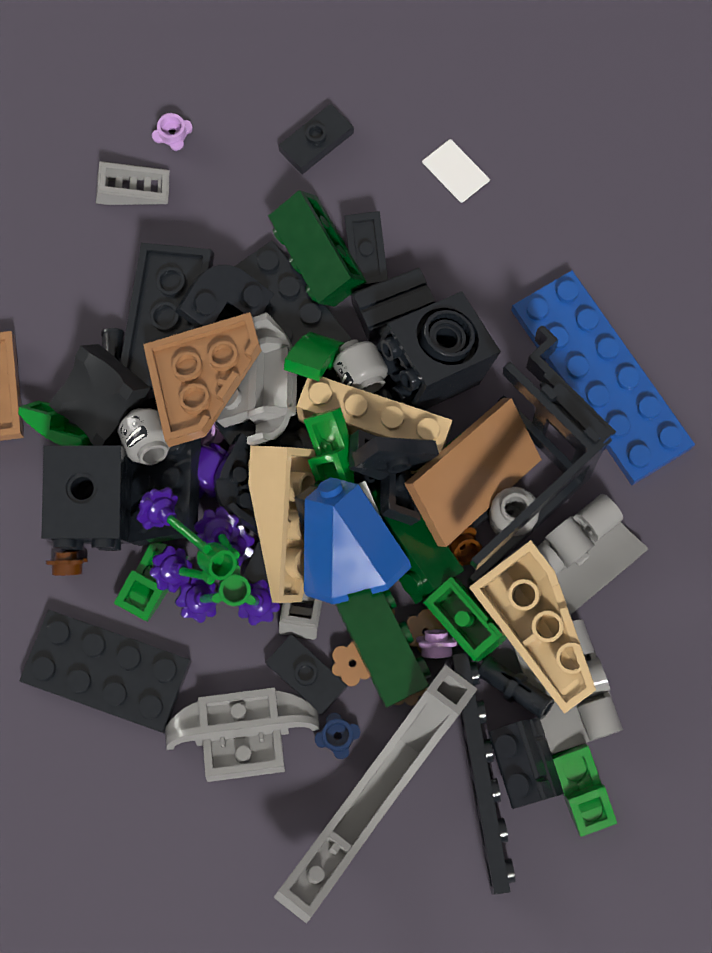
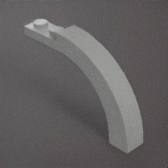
M447 665L442 668L362 779L274 896L277 901L307 924L388 809L477 691L475 686Z

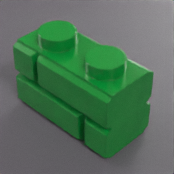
M450 577L423 602L473 661L481 662L507 639L486 609L473 595L469 594V590L457 578Z

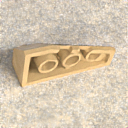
M250 446L248 485L272 603L302 602L304 594V536L294 498L316 482L308 462L310 458L316 456L314 449Z
M530 540L469 588L565 714L596 691V687L556 572Z

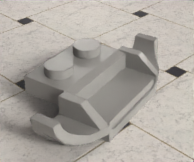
M268 313L253 317L262 351L216 420L224 428L248 420L253 421L256 424L255 435L247 437V444L251 446H259L267 441L276 439L287 427L290 417L296 415L297 374L284 370L285 358L293 346L289 337Z
M275 687L198 697L197 702L183 708L169 721L165 729L166 750H173L176 745L189 741H195L197 746H203L207 782L285 772L282 735L289 734V728L306 727L312 731L320 730L318 712L304 699L290 693L276 691Z

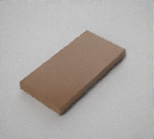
M502 398L404 484L437 546L447 547L491 507L492 500L497 493L514 486L542 459L512 398Z

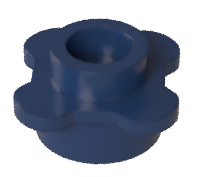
M331 713L326 717L327 723L322 732H318L315 735V743L319 748L326 747L334 752V756L337 759H345L349 755V747L353 740L360 737V728L356 724H348L342 720L340 714ZM336 732L342 735L339 740L334 738Z

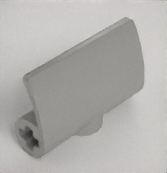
M600 494L575 516H570L545 537L546 540L537 546L538 550L556 572L570 615L648 550V547L621 522L623 520L622 512L613 500L605 494Z
M583 619L575 620L573 624L596 691L565 714L554 701L549 713L541 720L545 737L552 753L588 743L623 730L609 692L611 689L599 657H596ZM515 649L522 672L528 677L527 681L551 696Z

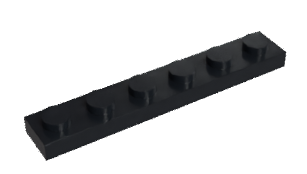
M467 653L452 655L450 660L452 670L473 686L479 685L480 679L476 661L469 662ZM474 693L460 713L491 894L497 895L511 892L509 883H515V872L512 859L504 858L502 847L503 842H508L505 819H497L495 802H501V795L497 778L490 779L488 763L494 762L490 738L483 739L481 724L487 723L483 700L476 701Z

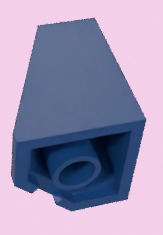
M329 477L321 482L318 488L305 498L304 592L306 596L335 605L349 601L348 594L369 588L372 594L386 591L411 568L409 559L359 484Z

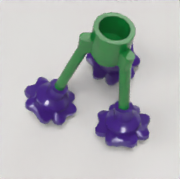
M166 487L162 490L152 489L150 492L145 493L138 506L140 512L137 515V520L142 523L146 530L154 526L161 528L164 525H171L199 549L197 561L202 571L192 569V563L186 559L184 549L178 548L175 550L172 546H166L162 553L153 557L152 562L154 565L150 570V576L156 580L159 590L164 591L168 589L169 592L175 593L181 585L189 582L190 577L201 579L207 584L212 585L215 579L223 580L232 575L237 565V559L240 556V553L231 545L232 539L240 534V529L236 526L239 522L236 515L229 514L224 507L217 508L215 512L208 509L204 512L203 518L194 525L195 530L198 532L196 535L176 519L177 515L174 507L178 497L172 494L171 488Z
M236 525L240 529V534L232 539L231 542L232 547L240 553L235 571L227 579L219 581L218 592H213L216 586L215 583L209 585L205 581L191 578L190 583L180 586V594L176 598L175 604L178 607H183L180 613L183 618H193L198 623H202L205 621L206 616L213 617L216 615V605L223 601L230 606H239V617L242 619L248 618V622L255 626L261 621L272 622L274 619L272 612H278L281 609L279 603H272L270 589L265 580L262 579L255 584H251L240 574L242 562L252 557L254 551L250 546L255 541L253 536L246 533L243 525Z

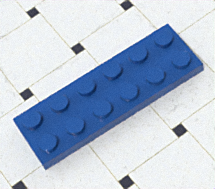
M573 271L566 273L512 305L511 311L537 348L539 345L535 341V336L540 326H545L558 339L556 351L546 359V362L616 431L611 437L612 442L606 446V449L631 485L636 484L695 446L693 440Z

